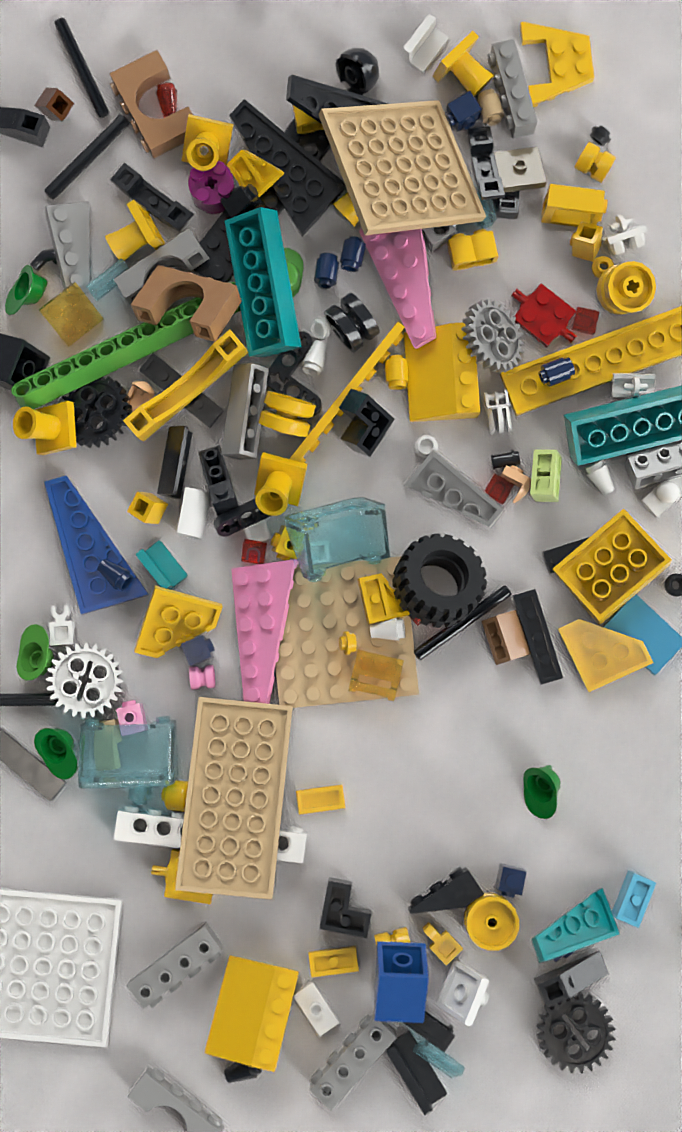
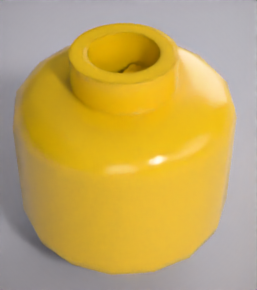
M172 780L163 788L161 799L168 810L185 812L188 781Z

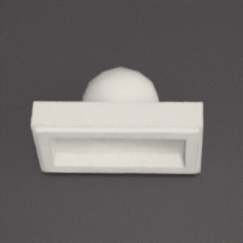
M682 476L661 482L640 501L655 518L682 496Z

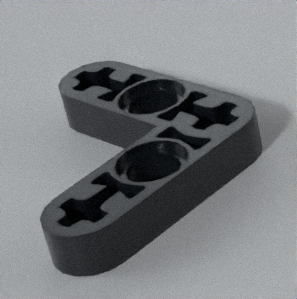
M300 331V340L305 338L307 346L302 345L298 349V353L301 354L300 356L293 350L280 353L269 367L267 386L274 392L287 395L289 387H298L300 393L295 398L302 399L304 393H306V400L309 402L316 401L317 408L313 415L315 416L322 409L321 399L291 377L312 346L311 336L304 331ZM284 356H293L295 358L294 364L292 366H285L282 363ZM279 374V380L285 384L282 391L280 390L282 388L280 383L277 381L271 383L270 375L276 376Z

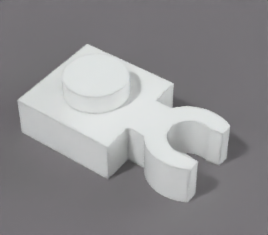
M64 605V613L61 615L57 613V606H52L51 613L55 617L56 622H49L50 646L75 644L74 621H67V617L71 612L69 605Z

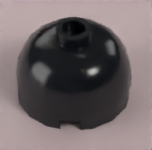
M351 48L339 55L340 58L336 60V71L341 83L345 81L350 86V88L346 89L347 91L364 95L376 85L379 78L378 61L369 51L364 48Z

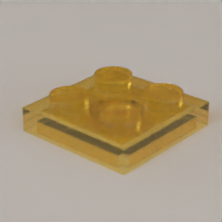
M76 282L70 284L38 309L68 347L104 320Z

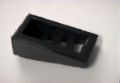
M520 191L505 192V196L514 197V199H496L494 218L517 219L519 215ZM501 204H513V207H502Z

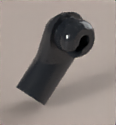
M54 249L41 251L30 265L37 272L49 261H53L54 264L58 265Z

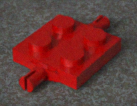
M542 283L528 296L523 294L518 288L512 293L511 296L521 303L520 309L514 315L516 317L514 322L519 324L521 328L545 347H548L560 335L570 343L577 337L567 328L576 310Z

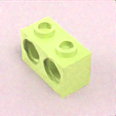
M534 450L530 495L536 502H559L562 457L557 450Z

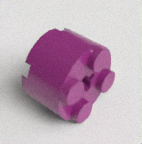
M218 161L212 169L207 171L197 170L194 167L190 171L188 186L195 206L208 214L223 213L225 208L220 200L222 198H229L231 192L235 189L231 171L221 161Z

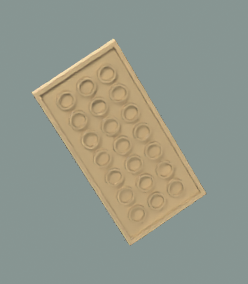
M199 697L175 890L273 900L293 706Z

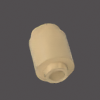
M494 89L484 90L477 96V102L482 108L481 117L484 124L494 126L502 121L501 119L505 114L499 96L495 93Z

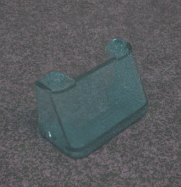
M356 497L285 516L286 529L302 576L310 582L322 580L328 568L359 559L368 561V564H378L382 562V559L390 557L384 503L364 497Z
M159 716L151 724L104 725V723L99 722V719L91 718L86 719L80 725L79 788L168 786L175 783L179 775L176 720H170L169 716Z

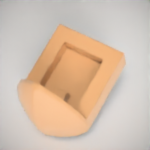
M134 381L131 383L132 387L127 394L130 397L127 403L132 406L129 410L134 411L140 405L155 397V392L150 384L144 381Z
M506 465L500 478L519 487L513 503H516L530 490L531 478L524 475L522 469L511 465V467Z

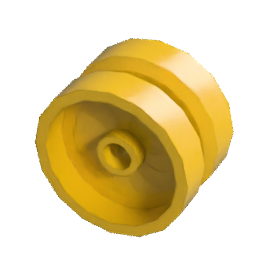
M630 261L611 266L598 279L596 288L598 300L602 307L612 314L623 315L641 311L649 306L655 296V277L651 270L640 262Z
M267 391L264 403L266 406L277 411H261L258 423L277 432L307 437L310 424L299 419L298 416L304 418L313 417L316 405L295 397Z
M484 892V895L466 906L464 925L470 938L477 946L488 951H499L508 947L516 939L519 931V917L515 908L504 896L494 892ZM494 918L496 921L493 924L491 922L488 923V920Z

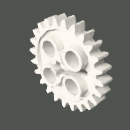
M76 643L74 651L66 647V655L58 653L60 661L52 659L51 663L55 668H48L47 672L53 675V677L46 678V682L52 683V685L47 687L46 690L47 692H54L50 697V701L58 700L56 708L62 705L65 707L63 714L71 710L72 718L77 713H80L82 720H84L86 713H89L93 719L95 711L103 715V707L109 710L112 708L109 701L117 702L118 698L114 693L119 694L122 690L116 686L123 684V680L117 679V677L123 672L122 670H115L119 662H111L113 654L107 657L104 655L106 648L98 652L97 644L92 649H89L88 643H85L84 648L80 649ZM74 661H79L83 665V670L75 672L71 669L70 664ZM91 661L92 667L88 676V681L91 683L86 684L82 699L78 701L77 696L81 686V681L78 679L84 677L87 664ZM102 668L106 676L98 679L94 676L93 670ZM71 683L76 687V692L74 694H66L63 686ZM89 690L97 691L99 699L96 701L88 700L86 692Z

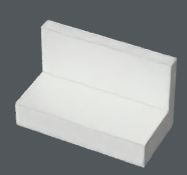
M430 14L427 15L402 51V60L423 74L449 40L448 36L435 28L436 18Z

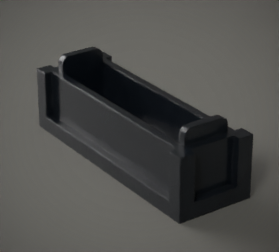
M425 1011L424 1023L403 1022L443 1052L446 1051L455 1037L452 1024L446 1026L427 1011Z

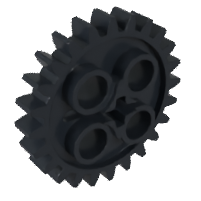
M103 376L69 392L70 395L68 397L62 396L64 401L74 402L76 443L80 446H83L85 443L88 448H91L93 444L100 448L101 441L109 445L110 437L116 441L115 434L117 432L120 434L124 433L121 426H127L123 420L130 415L126 410L131 409L132 406L127 403L130 397L125 394L127 392L126 389L117 380L114 381L110 376L105 379ZM91 394H93V397L90 400H87L88 397ZM113 401L112 405L109 408H106L108 403ZM83 414L82 419L77 421L78 417ZM103 422L102 426L97 429V425Z
M581 991L577 994V997L572 996L553 1005L551 1008H547L544 1005L547 1014H539V1017L544 1022L536 1024L537 1028L543 1031L536 1034L538 1039L544 1040L539 1046L541 1049H546L544 1052L545 1057L549 1058L552 1056V1065H556L559 1062V1068L562 1071L568 1066L572 1074L575 1067L583 1074L584 1066H587L590 1071H593L592 1063L594 1062L601 1066L599 1058L608 1059L605 1050H613V1047L608 1042L616 1040L612 1034H609V1032L616 1030V1028L608 1024L613 1020L611 1015H605L608 1009L605 1006L599 1008L601 1002L598 999L592 1003L593 997L590 994L584 999ZM576 1010H583V1017L579 1020H574L573 1013ZM563 1014L567 1015L589 1045V1050H586L575 1034H573L562 1018ZM556 1025H564L565 1029L561 1034L556 1035L553 1033ZM598 1030V1035L595 1039H587L589 1031ZM571 1045H579V1050L577 1053H568V1049Z

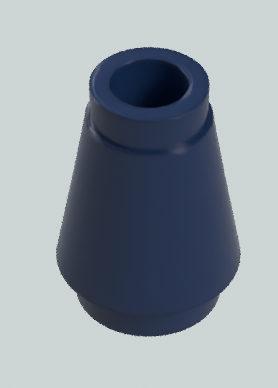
M107 559L102 560L97 567V570L114 589L123 591L133 580L129 570Z

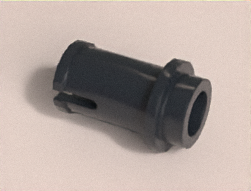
M511 450L509 453L491 455L493 470L506 467V465H520L519 452Z

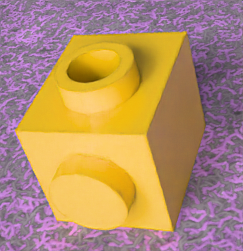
M581 221L570 239L572 256L594 262L602 245L603 227Z
M137 491L127 512L144 523L159 524L168 503L152 493Z

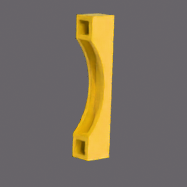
M228 330L210 346L200 360L180 379L159 395L140 405L123 421L136 437L144 442L249 352L234 333Z

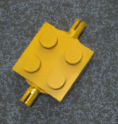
M173 848L171 850L170 862L167 867L152 866L151 875L165 876L166 887L164 897L211 905L213 894L175 890L180 849Z

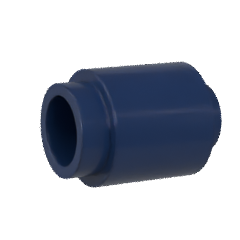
M350 236L349 239L344 240L340 263L341 268L345 271L358 272L359 267L362 266L366 244L362 242L363 240L360 237Z
M321 253L316 261L314 282L320 288L329 289L331 286L336 285L339 262L335 254Z
M561 357L541 365V371L538 374L542 384H547L548 387L570 379L572 375H575V369L569 357L565 359Z

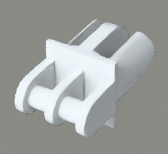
M504 390L503 393L494 391L493 394L485 392V413H487L490 434L495 433L493 413L495 414L497 432L504 433L502 412H504L507 432H513L507 390ZM504 399L505 404L499 405V400ZM489 401H494L495 405L489 406Z

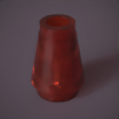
M173 83L157 85L155 93L163 118L177 112L178 90Z

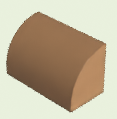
M516 610L481 621L496 665L531 654Z

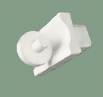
M620 214L615 217V224L609 226L611 232L618 230V232L603 237L602 245H607L611 255L625 252L622 240L627 238L629 239L631 249L644 246L643 233L647 232L646 225H638L627 229V226L633 225L632 218L625 220L623 215Z
M613 373L611 396L638 397L654 392L655 374Z

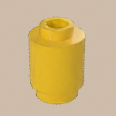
M391 355L385 361L386 384H388L389 389L401 390L407 388V383L409 382L408 360L403 358L402 355Z

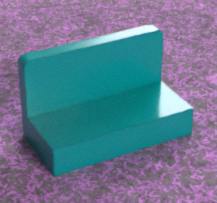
M160 540L146 551L141 549L135 554L162 588L171 590L188 576Z

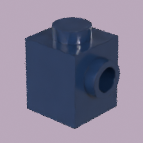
M468 91L447 104L445 115L450 127L453 126L459 132L462 129L467 130L480 119L482 108L472 93Z
M204 635L181 644L190 666H196L214 658L212 653L215 651L210 638L206 639Z
M500 863L495 887L501 891L503 896L515 898V894L522 896L527 871L520 867Z

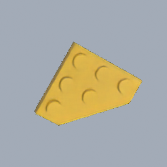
M155 586L138 635L134 653L159 658L168 650L176 646L180 647L182 643L193 639L205 631L209 632L216 628L223 608L222 604Z
M582 619L575 620L558 628L588 692L653 663L644 642Z

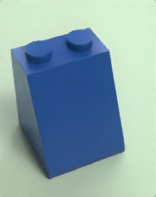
M377 941L374 988L375 1021L424 1023L429 982L425 943Z

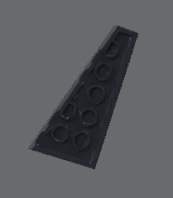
M291 75L288 77L286 101L321 124L322 122L318 114L324 108L388 104L299 76Z
M243 99L229 115L230 120L252 154L284 172V175L271 187L303 237L346 189L344 181L248 101Z

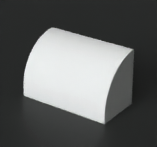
M185 487L177 533L180 536L203 540L211 499L209 493Z

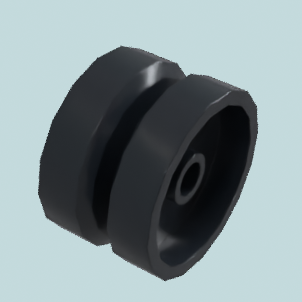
M348 293L340 299L341 308L332 305L324 311V316L329 321L332 330L340 341L351 352L355 353L363 347V338L372 340L380 334V330L375 319L362 301L353 293Z

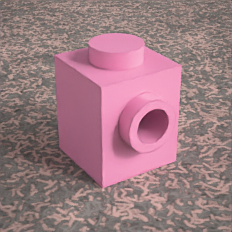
M135 700L123 702L122 707L116 709L122 737L149 731L143 703L136 704Z

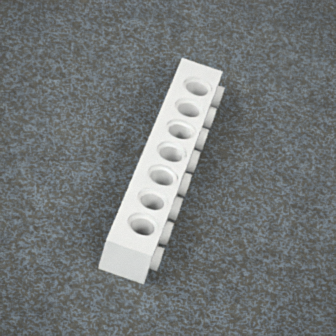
M125 806V809L117 812L114 840L180 848L184 813L172 812L171 815H164L162 810L148 809V812H140L139 807ZM138 819L146 821L147 829L145 831L137 829L136 821ZM161 822L169 823L171 827L169 834H163L159 830ZM289 826V830L280 829L279 837H286L289 845L284 849L278 847L277 860L303 863L307 832H303L302 827Z

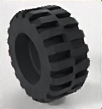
M439 533L432 534L430 538L425 535L420 537L418 541L412 542L398 561L393 572L394 578L392 579V586L396 588L394 595L397 600H401L399 606L402 610L405 611L407 609L410 612L408 616L413 620L415 618L420 619V624L427 626L428 623H432L434 628H441L443 624L445 627H450L455 623L465 620L482 600L485 594L484 590L487 587V580L484 579L487 575L486 569L481 567L483 561L479 555L476 556L474 554L475 550L471 546L467 547L464 545L465 541L460 538L455 540L452 539V535L448 534L441 537ZM425 566H438L448 571L457 584V594L443 596L430 590L422 579L421 568Z

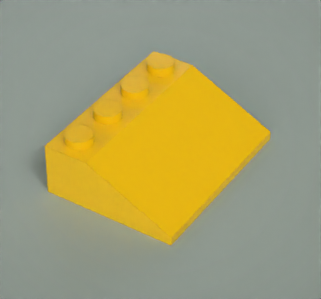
M449 323L435 326L437 338L418 349L414 348L407 332H404L405 359L408 360L409 382L407 383L410 422L478 418L480 414L477 359L476 355L470 356L472 349L466 348L469 342L463 339L467 335L462 330L466 326L464 323Z
M623 508L552 570L587 613L600 625L668 568L672 559Z
M229 955L204 1053L275 1072L299 972Z

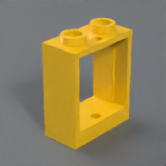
M550 184L543 200L541 223L578 227L582 221L596 225L597 222H601L602 216L607 210L608 200L604 199L605 191Z

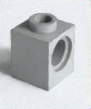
M456 225L422 229L423 240H425L431 252L448 243V240L455 235ZM442 228L445 233L441 235L436 234L434 229Z

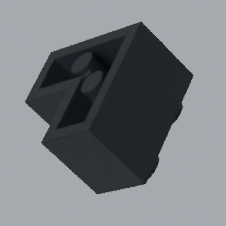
M350 389L339 409L350 417L352 421L340 440L353 451L371 457L395 419L368 394Z
M329 877L319 929L367 938L371 910L349 906L352 881Z

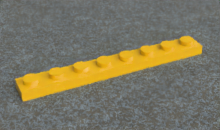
M397 322L290 457L291 460L302 463L307 461L304 456L308 451L312 453L321 443L318 440L323 433L327 435L335 425L332 421L337 415L341 417L344 414L339 409V406L350 389L361 392L363 388L360 385L364 380L368 382L377 372L374 368L378 362L383 364L391 354L388 352L392 345L397 346L404 338L402 332L405 327L401 323Z

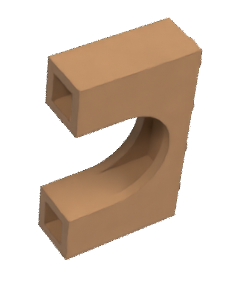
M158 50L109 73L112 79V83L109 85L115 96L120 95L122 99L119 102L125 115L130 114L132 118L130 124L135 134L140 132L143 138L140 142L146 153L150 151L152 157L156 158L184 144L188 115H193L189 106L160 119L150 118L139 110V103L144 93L170 79L168 68Z
M157 265L131 303V307L137 320L157 325L169 306L175 301L185 297L201 298L203 301L190 320L192 329L196 337L216 342L242 301L237 286L232 283H225L210 277L206 278L191 272H183L172 267Z

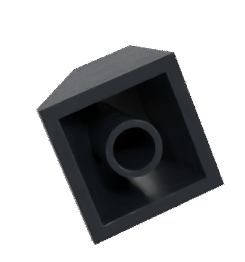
M0 333V387L12 390L15 383L46 369L50 356L24 339Z

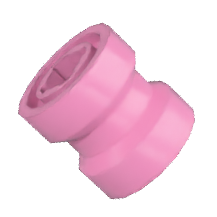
M206 665L204 669L197 666L189 667L191 690H197L204 686L215 688L214 665Z

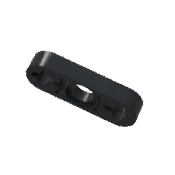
M255 499L220 514L215 518L213 524L218 535L226 537L271 517V515L263 513L257 507ZM252 512L249 517L241 518L244 513Z

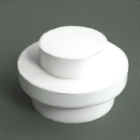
M316 317L311 321L309 332L312 337L323 340L331 334V325L326 318Z
M429 435L421 436L415 443V451L422 458H427L433 449L436 452L438 450L437 441Z

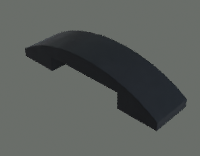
M490 126L469 128L468 139L471 161L481 200L505 198L502 179L499 177L494 156V142Z
M126 163L110 179L130 199L138 202L152 216L176 231L180 232L194 215L176 200L174 202L145 181L141 174Z

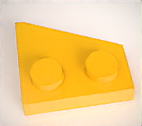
M241 149L227 163L228 168L239 185L246 187L248 184L253 185L258 191V197L284 175L282 170L247 150Z
M382 573L357 579L368 625L405 617L410 614L407 609L403 611L399 606L401 600L395 598V589L389 586V582Z

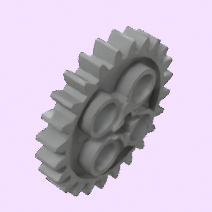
M490 299L481 300L470 306L469 310L465 312L466 318L462 319L466 325L462 330L467 333L463 339L469 342L466 348L472 349L470 356L476 355V363L483 362V369L489 368L491 373L497 371L499 374L513 369V367L518 365L517 362L522 360L520 354L524 353V350L520 346L525 344L520 340L523 333L517 330L520 328V325H515L514 323L516 317H510V310L504 311V304L498 306L496 300L492 302Z

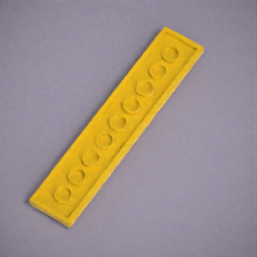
M682 306L514 367L507 372H501L500 378L505 390L508 392V398L515 416L611 382L613 373H635L681 356ZM561 357L564 359L570 358L575 369V375L551 387H548L547 384H542L538 374L541 371V365Z

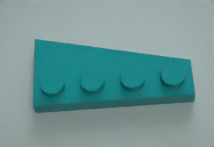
M600 888L532 937L531 941L539 963L620 935L604 890Z

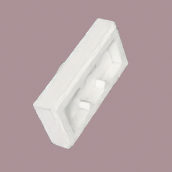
M311 981L294 993L293 997L319 1036H322L340 1023L314 981Z

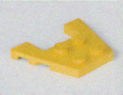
M528 22L520 23L522 45L545 43L550 83L528 85L533 107L546 100L550 101L564 92L568 93L593 82L595 77L589 35Z

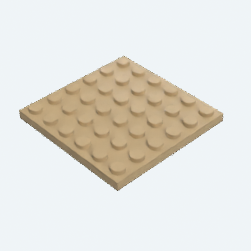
M439 100L321 109L318 115L364 235L482 222L486 218Z
M402 556L304 566L294 569L292 579L294 584L293 589H290L289 609L283 639L280 640L279 659L275 664L279 705L298 708L419 695L411 617L398 618V620H404L405 638H400L399 641L371 638V624L368 625L357 580L361 577L382 573L389 582V586L396 590L392 586L393 572ZM344 631L354 633L356 636V651L351 652L350 655H345L344 651L339 648V637L343 636Z

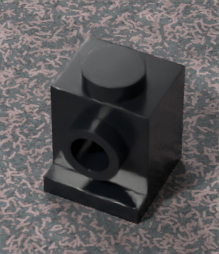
M248 184L246 187H236L231 192L229 198H222L220 200L231 218L252 211L262 203L258 197L257 189L251 184Z

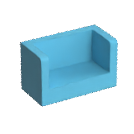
M628 870L612 909L613 916L618 920L639 928L656 882Z

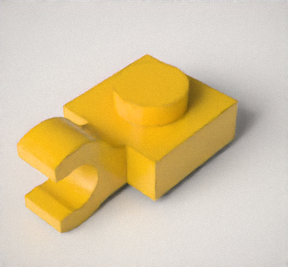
M427 922L422 927L426 935L433 941L429 948L446 966L463 950V947L447 930L440 934L430 922Z

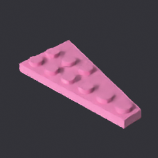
M422 229L364 235L363 230H359L414 348L418 349L437 338L434 313L431 307V288L428 282V263Z
M297 559L231 568L243 699L246 702L270 704L275 679L273 674L275 664L279 659L280 653H278L280 640L283 639L289 609L288 599L290 589H293L294 580L292 579L294 569L297 568Z

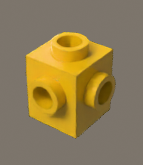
M281 525L279 532L274 533L270 544L273 546L272 551L277 553L276 558L286 561L290 560V558L297 559L298 556L301 557L306 547L304 540L307 534L286 525Z

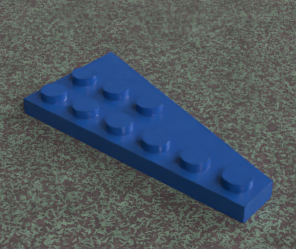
M62 476L45 481L46 491L80 613L83 615L148 596V592L69 477ZM107 559L130 571L133 580L125 590L114 589L97 570L102 560Z

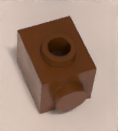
M46 87L34 106L51 121L63 122L75 103L60 89Z

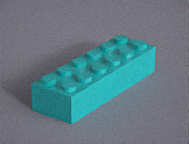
M260 207L225 220L235 282L242 301L240 303V310L249 357L266 358L302 347L277 210Z
M682 385L564 414L570 458L579 466L682 440Z

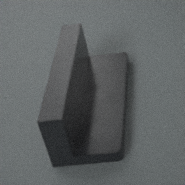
M171 426L168 429L157 490L159 495L181 499L193 433L188 431L189 428L187 426Z
M407 1031L397 1037L386 1049V1052L423 1114L426 1115L433 1111L432 1104L446 1096L447 1091L411 1031Z

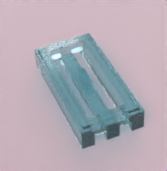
M121 258L86 286L96 301H99L117 286L114 278L129 269L127 264Z
M429 1041L416 1043L413 1052L450 1078L458 1077V1075L462 1076L465 1067Z

